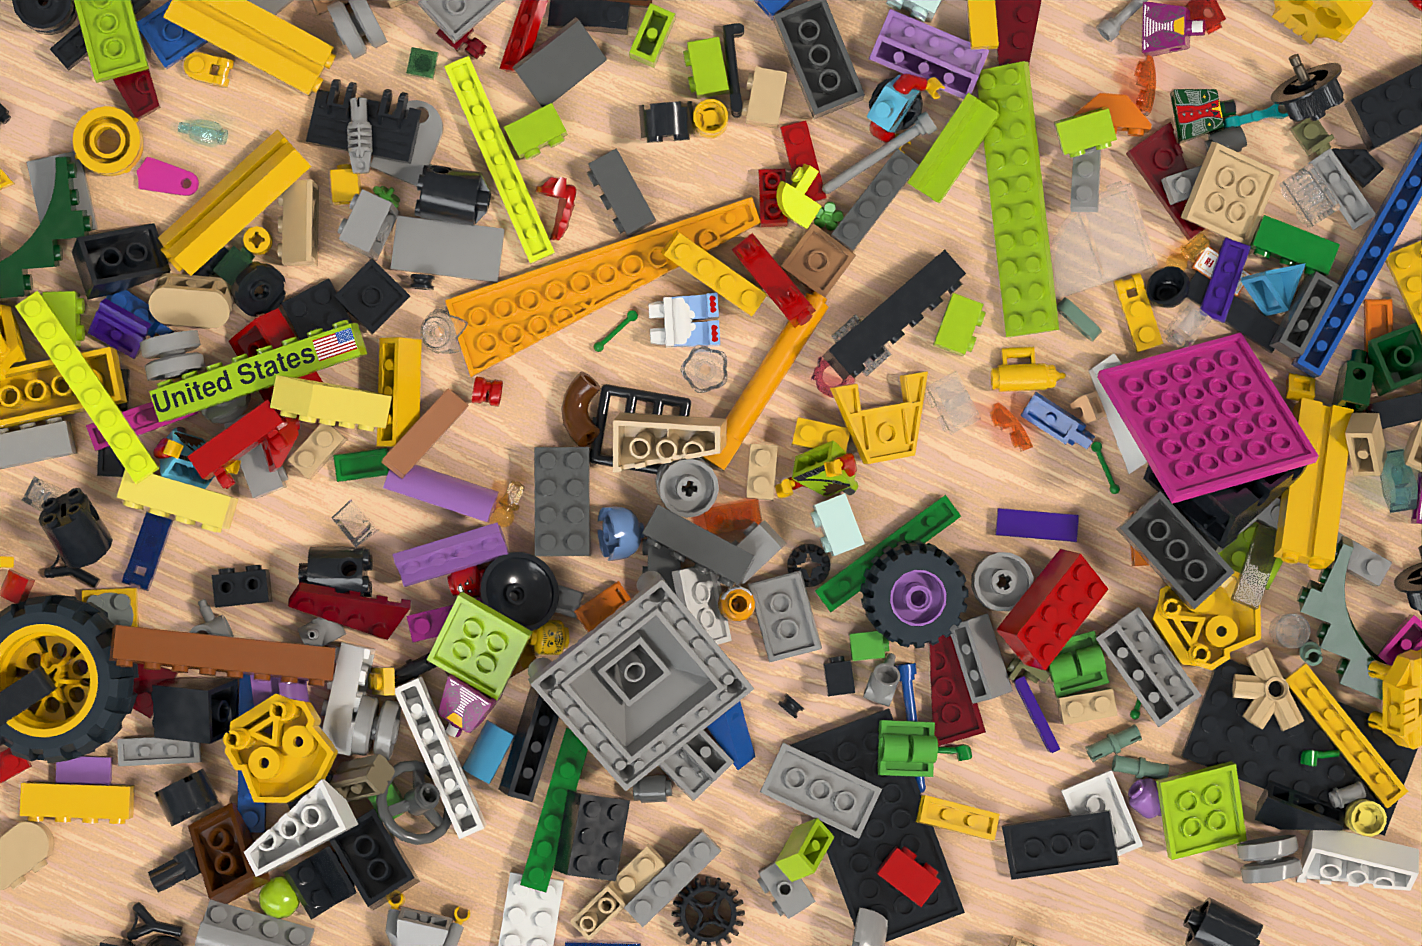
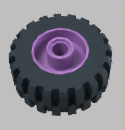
M912 540L911 543H906L905 541L897 542V547L891 548L888 546L883 549L884 554L880 558L875 556L871 560L873 566L871 569L866 568L863 575L866 580L865 583H861L860 591L863 594L861 603L866 611L865 615L886 639L892 643L897 642L900 646L907 648L910 645H913L915 648H924V643L929 642L931 645L939 643L938 638L942 635L946 638L952 634L949 629L953 624L957 627L960 625L962 619L959 616L961 612L966 613L968 606L964 602L965 598L969 597L968 588L964 585L966 578L960 571L959 565L935 545L930 543L924 544L917 540Z

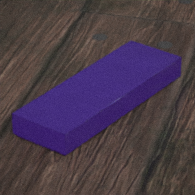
M1226 237L1224 238L1198 315L1225 323L1251 246Z
M997 508L995 535L1077 542L1079 515Z
M1021 675L1015 678L1013 683L1047 751L1054 753L1060 750L1025 677Z

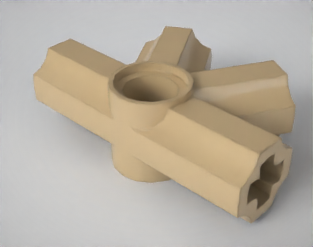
M1268 647L1247 656L1246 659L1254 675L1234 674L1232 684L1233 698L1253 699L1242 717L1254 726L1263 729L1274 714L1282 731L1303 722L1304 719L1289 691V685L1283 679ZM1273 681L1278 682L1281 686V693L1277 697L1272 696L1268 690L1270 683Z

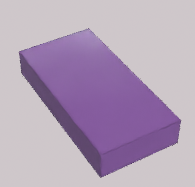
M81 756L69 761L56 762L55 783L111 785L112 757Z

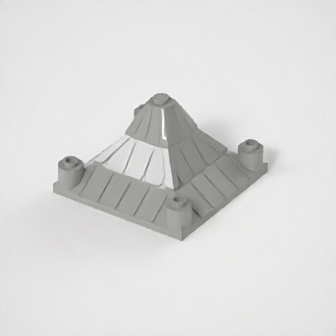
M655 571L643 573L637 581L639 593L597 625L595 629L578 640L575 645H572L556 660L551 661L544 657L537 658L528 668V675L530 677L528 681L625 791L754 690L738 666L728 658L671 590L663 577Z

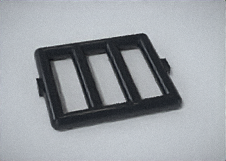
M604 384L601 387L597 415L593 417V422L599 428L600 433L591 443L590 462L613 467V456L601 454L611 396L627 398L624 413H635L637 400L653 403L651 414L662 415L664 405L680 407L678 416L688 417L690 415L691 400L685 397ZM662 464L647 465L643 468L627 470L657 475L658 469Z

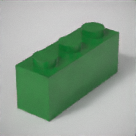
M1263 215L1250 244V249L1255 250L1253 254L1258 257L1269 259L1271 256L1280 260L1279 264L1284 267L1306 263L1304 267L1305 275L1318 272L1323 276H1327L1340 244Z

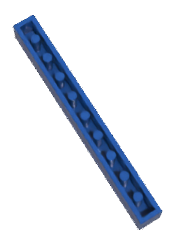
M1422 134L1337 282L1339 287L1303 355L1296 357L1291 364L1313 378L1321 376L1422 197Z

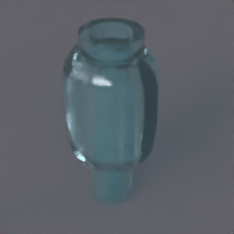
M197 119L191 122V124L180 122L178 125V132L188 134L192 141L204 146L216 147L219 144L225 145L228 139V130L223 129L217 122Z

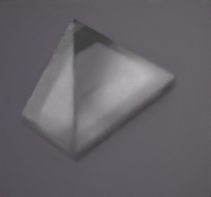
M351 499L331 517L355 547H358L380 530Z

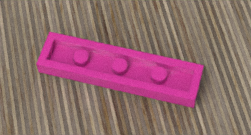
M151 401L124 411L122 414L137 436L197 415L198 411L171 421L159 422L153 402ZM95 423L86 425L95 451L110 446Z

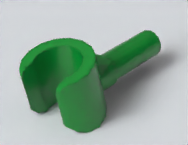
M966 744L956 747H938V753H957L958 761L972 758L971 748Z
M1304 750L1302 752L1301 764L1316 766L1318 758L1339 757L1340 751Z

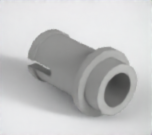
M1360 781L1341 789L1335 787L1332 792H1329L1332 806L1334 808L1339 807L1340 809L1344 808V804L1366 797L1365 789Z

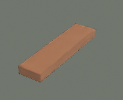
M448 388L383 458L382 463L403 479L464 413L469 405Z

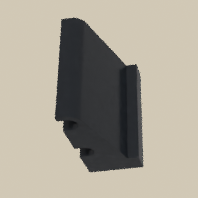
M1148 464L1143 479L1156 491H1161L1170 501ZM1307 465L1176 502L1173 505L1220 548L1224 549L1237 539L1239 532L1303 474Z

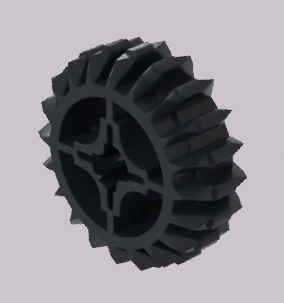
M710 876L705 877V885H701L700 879L695 878L697 887L693 888L688 883L685 887L689 892L687 894L683 891L678 893L683 901H673L674 906L680 907V910L672 911V916L680 917V920L673 922L674 927H684L678 932V935L682 937L688 933L687 944H690L695 938L697 939L696 946H701L702 941L706 942V946H711V942L714 941L716 946H722L720 941L722 938L728 944L732 942L728 935L729 932L738 936L739 931L734 928V925L743 926L744 922L736 919V917L745 915V910H736L737 906L743 904V900H733L738 895V891L735 889L729 894L727 892L731 886L729 882L725 883L724 887L721 888L719 887L721 883V878L719 877L716 878L715 885L710 884ZM704 891L717 893L709 902H701L693 897ZM724 898L728 901L731 908L729 922L718 913V908ZM687 904L692 906L699 915L693 928H691L686 919L685 910ZM714 905L713 914L716 919H710L709 917V920L705 919L702 922L704 913L701 908L706 907L708 909V906L712 907ZM708 924H715L723 928L722 931L716 934H700V931Z

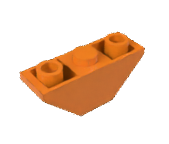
M1099 93L1074 114L1078 115L1107 107L1110 111L1115 134H1117V131H1128L1127 135L1133 137H1143L1144 133H1148L1152 126L1127 95Z

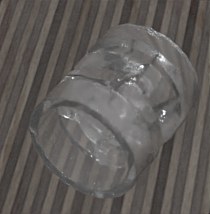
M1284 613L1276 616L1271 621L1269 627V635L1272 641L1277 646L1283 648H1299L1309 640L1311 634L1308 621L1296 613Z

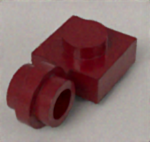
M473 28L455 44L441 29L436 32L438 37L457 52L463 44H466L467 47L464 50L476 60L480 56L483 57L486 53L484 50L487 46L476 37L472 41L468 39L474 32Z

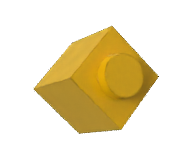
M351 164L337 165V170H330L332 202L334 205L350 204L356 193L360 195L361 193L360 174H353Z

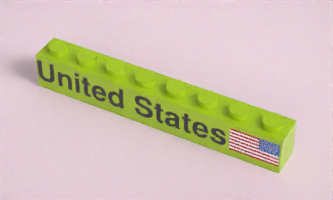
M343 320L332 324V330L323 332V329L320 328L308 332V338L298 341L297 337L282 341V347L273 349L272 345L256 350L258 355L248 358L247 354L231 358L232 364L223 366L222 362L206 367L208 372L198 375L197 371L181 375V381L173 383V380L169 379L157 383L158 389L149 392L159 422L171 421L272 387L275 384L276 375L299 378L367 355L358 323L349 324L348 320Z

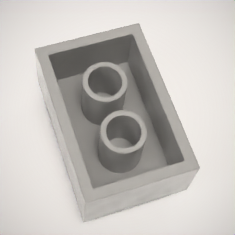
M362 189L360 195L356 193L350 203L349 208L352 209L349 218H344L339 226L338 233L341 234L339 239L348 248L377 261L400 212L393 203Z

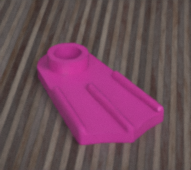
M146 157L143 164L136 171L138 188L140 190L190 196L199 187V180L194 173L151 157ZM191 180V186L185 189L183 187L184 181Z

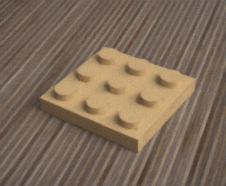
M1211 142L1181 218L1223 237L1250 246L1280 172L1219 143Z

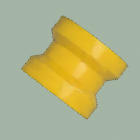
M258 226L251 227L244 234V245L251 253L264 255L272 248V236L264 228Z

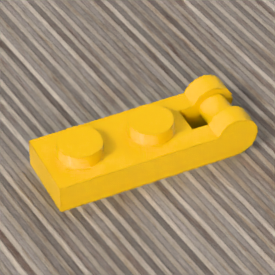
M1136 273L1131 275L1129 279L1113 281L1136 352L1138 353L1164 344L1144 288L1141 274ZM1135 288L1137 296L1128 298L1126 291Z

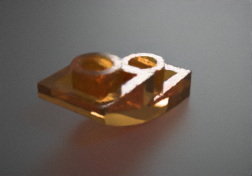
M1149 55L1146 56L1144 61H1138L1134 76L1138 77L1136 85L1145 88V90L1140 89L1135 105L1139 106V110L1144 116H1148L1151 113L1156 91L1155 64L1153 57Z
M999 402L993 404V411L989 413L994 426H999L1001 431L1011 427L1013 431L1009 433L1014 448L1019 447L1020 452L1033 448L1029 436L1017 418Z
M759 499L711 507L704 513L707 531L713 534L747 529L753 522L759 525L763 521Z

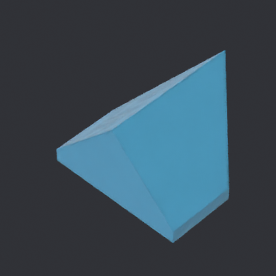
M1306 263L1241 277V282L1263 315L1270 316L1286 312L1290 309Z

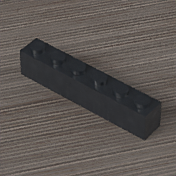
M943 250L834 344L822 357L843 381L850 375L856 378L866 369L863 364L869 358L873 362L885 352L884 345L889 341L894 345L905 335L902 330L907 325H910L912 328L924 318L921 314L927 308L933 311L944 301L941 298L944 293L948 291L951 295L963 285L960 279L966 273L949 253Z

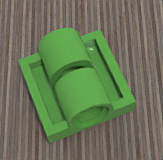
M1095 631L1072 636L1048 666L1057 698L1109 683L1102 649L1095 639Z
M879 720L878 775L933 777L934 763L938 756L937 737L934 736L935 722Z

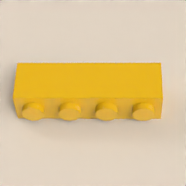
M677 230L661 251L664 256L751 317L767 296L764 291Z
M402 337L379 338L378 393L392 396L386 428L377 427V446L394 447L420 419L422 339Z
M21 783L20 816H28L27 821H44V817H55V822H71V818H82V823H98V819H109V824H125L126 819L133 818L135 785Z

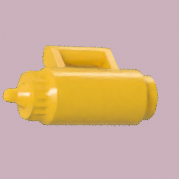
M1034 347L1001 348L1002 365H998L997 368H991L992 390L998 389L999 392L1046 390L1056 387V382L1064 379L1066 374L1058 372L1053 364L1036 363ZM1030 358V364L1007 365V359Z

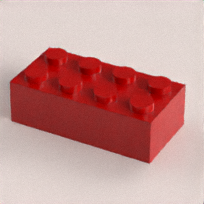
M1059 549L996 630L1024 665L1045 671L1109 589L1081 553Z

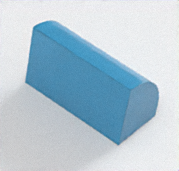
M487 720L462 769L490 784L515 734Z

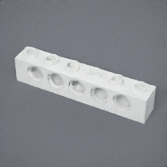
M422 676L395 688L396 697L435 786L440 792V797L458 838H464L484 829L487 825Z

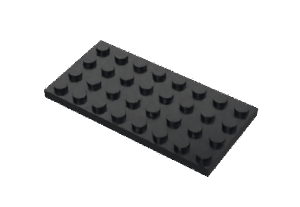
M1229 659L1213 670L1181 757L1206 767L1232 761L1236 764L1238 779L1265 789L1269 780L1330 804L1329 792H1332L1333 788L1341 789L1360 781L1366 793V797L1361 799H1367L1380 804L1385 810L1387 816L1386 825L1379 833L1385 836L1398 801L1388 809L1385 808L1341 752L1339 757L1318 758L1316 766L1301 764L1302 752L1304 750L1323 752L1339 749L1290 688L1289 691L1304 721L1282 731L1273 714L1265 727L1260 729L1242 717L1253 699L1233 698L1232 693L1234 674L1254 675L1251 667ZM1276 681L1271 682L1268 688L1269 693L1277 697L1281 693L1280 684ZM1337 701L1404 785L1418 748L1410 749L1397 745L1382 730L1369 727L1368 723L1372 722L1368 721L1369 713ZM1350 803L1344 804L1343 809H1346L1347 805Z
M889 708L790 744V746L882 788L860 838H856L825 822L822 823L834 836L827 854L854 927L859 908L875 911L883 915L888 921L886 942L965 913L934 827L916 822L921 792L915 776L878 775L879 720L894 721ZM895 846L899 849H902L904 846L917 855L914 860L923 866L925 863H928L939 872L936 877L941 882L922 907L876 873Z

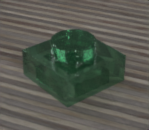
M412 47L406 74L434 80L439 53Z

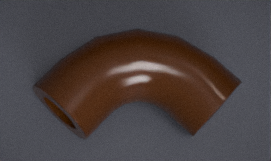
M580 372L571 382L564 394L561 408L563 425L579 447L588 446L600 433L599 428L589 417L588 407L601 387L585 372Z

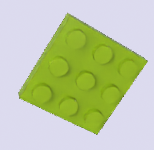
M461 592L438 635L427 661L498 700L533 632L466 593Z
M1230 761L1156 780L1169 859L1175 860L1247 841L1237 768L1234 762Z

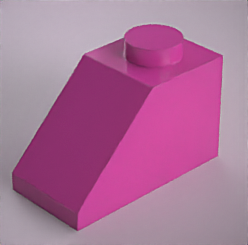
M1409 615L1393 632L1377 656L1387 665L1392 666L1397 655L1409 650H1420L1422 648V621L1415 615Z

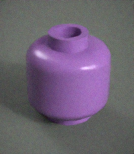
M1146 778L1134 782L1128 792L1130 806L1145 818L1151 819L1157 815L1161 816L1156 781Z

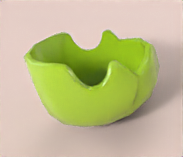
M286 877L271 878V881L266 883L259 893L260 907L267 916L277 919L287 918L296 911L300 900Z

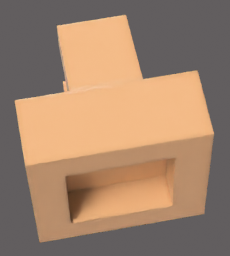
M1097 391L1081 396L1070 404L1072 409L1077 407L1082 409L1083 416L1078 419L1082 420L1081 422L1089 423L1107 416Z

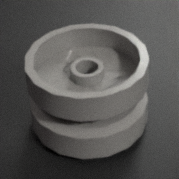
M337 0L327 5V9L334 21L332 24L343 45L346 44L354 59L367 52L365 43L361 38L362 36L366 35L371 46L374 48H378L388 42L367 0H348L353 10L351 13H348L343 2Z
M197 330L160 335L139 342L144 358H160L145 365L148 381L180 378L183 374L206 369L203 354L198 352L186 353L197 349L201 345Z
M701 457L680 459L662 464L658 469L655 479L656 491L666 508L686 518L696 517L708 511L715 503L719 491L718 479L714 471ZM687 481H690V482H691V484H690L689 487H687V488H683V487H682V486L687 485Z
M998 552L985 556L976 564L971 578V587L975 598L984 607L993 611H1011L1033 583L1030 566L1021 557L1007 552ZM999 577H1004L1006 579V585L1004 587H999L997 585V583L999 582Z
M363 695L356 715L351 753L366 756L374 740V754H381L389 761L399 733L401 706L397 701L386 700L382 705L380 715H378L379 701L377 697Z
M1296 835L1264 837L1236 844L1239 859L1256 861L1246 864L1241 868L1243 883L1277 882L1303 874L1299 859L1283 857L1291 855L1298 850Z

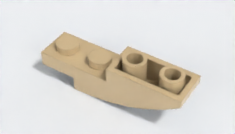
M648 844L617 874L616 881H610L570 923L590 941L668 863Z

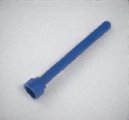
M916 663L894 665L900 673L899 681H902L906 721L918 722L912 680H915L914 674H917ZM915 777L919 790L923 793L926 790L925 777Z

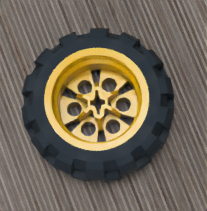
M65 595L27 598L26 601L11 604L0 612V692L22 678L16 677L17 667L30 672L38 668L33 662V657L36 653L41 656L40 665L46 673H55L53 679L56 681L54 684L57 687L56 690L41 699L42 702L35 714L28 708L0 726V746L6 745L11 749L14 756L31 762L35 760L47 761V763L63 762L95 752L96 748L110 742L123 728L122 721L127 714H131L137 697V693L133 691L134 678H139L137 663H133V667L116 666V661H109L112 631L115 625L108 619V612L92 602L85 603L77 600L75 596ZM45 636L48 652L42 648L37 640L38 638ZM60 643L64 644L67 648L65 657H61L58 653ZM77 647L80 653L74 658V653ZM80 660H84L87 663L88 671L86 674L81 673L78 663ZM83 678H90V685L83 683ZM64 684H67V686L62 690V686ZM77 687L84 690L85 695L82 701L78 700L75 696ZM53 697L60 702L58 711L51 707ZM69 703L76 713L70 718L67 710Z

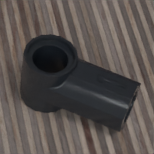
M194 846L174 856V859L148 872L150 881L158 893L184 879L187 881L201 873Z

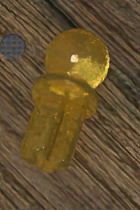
M1199 233L1185 246L1181 245L1180 249L1182 252L1169 255L1166 260V267H1179L1185 271L1188 264L1187 261L1190 260L1194 263L1196 261L1195 258L1210 246L1208 238L1204 234Z
M511 481L504 497L499 499L501 507H498L493 513L494 523L498 522V525L502 528L508 527L513 523V511L519 510L520 506L518 503L525 489L524 485L520 482Z

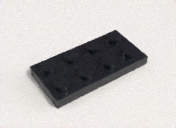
M1110 809L1002 826L1011 880L1114 866L1120 863Z

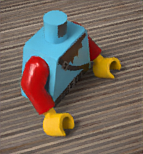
M911 74L898 75L885 85L867 114V118L871 120L870 133L877 139L888 143L900 135L899 133L895 134L920 92L926 90L933 99H938L940 95L936 91L940 88L945 89L944 85L935 77L927 80L926 78Z
M183 427L174 428L167 438L159 441L153 450L154 457L160 461L161 477L206 489L214 477L209 480L202 479L187 457L203 446L206 441L187 434L186 429ZM236 460L226 467V470L229 473L238 474L241 460Z

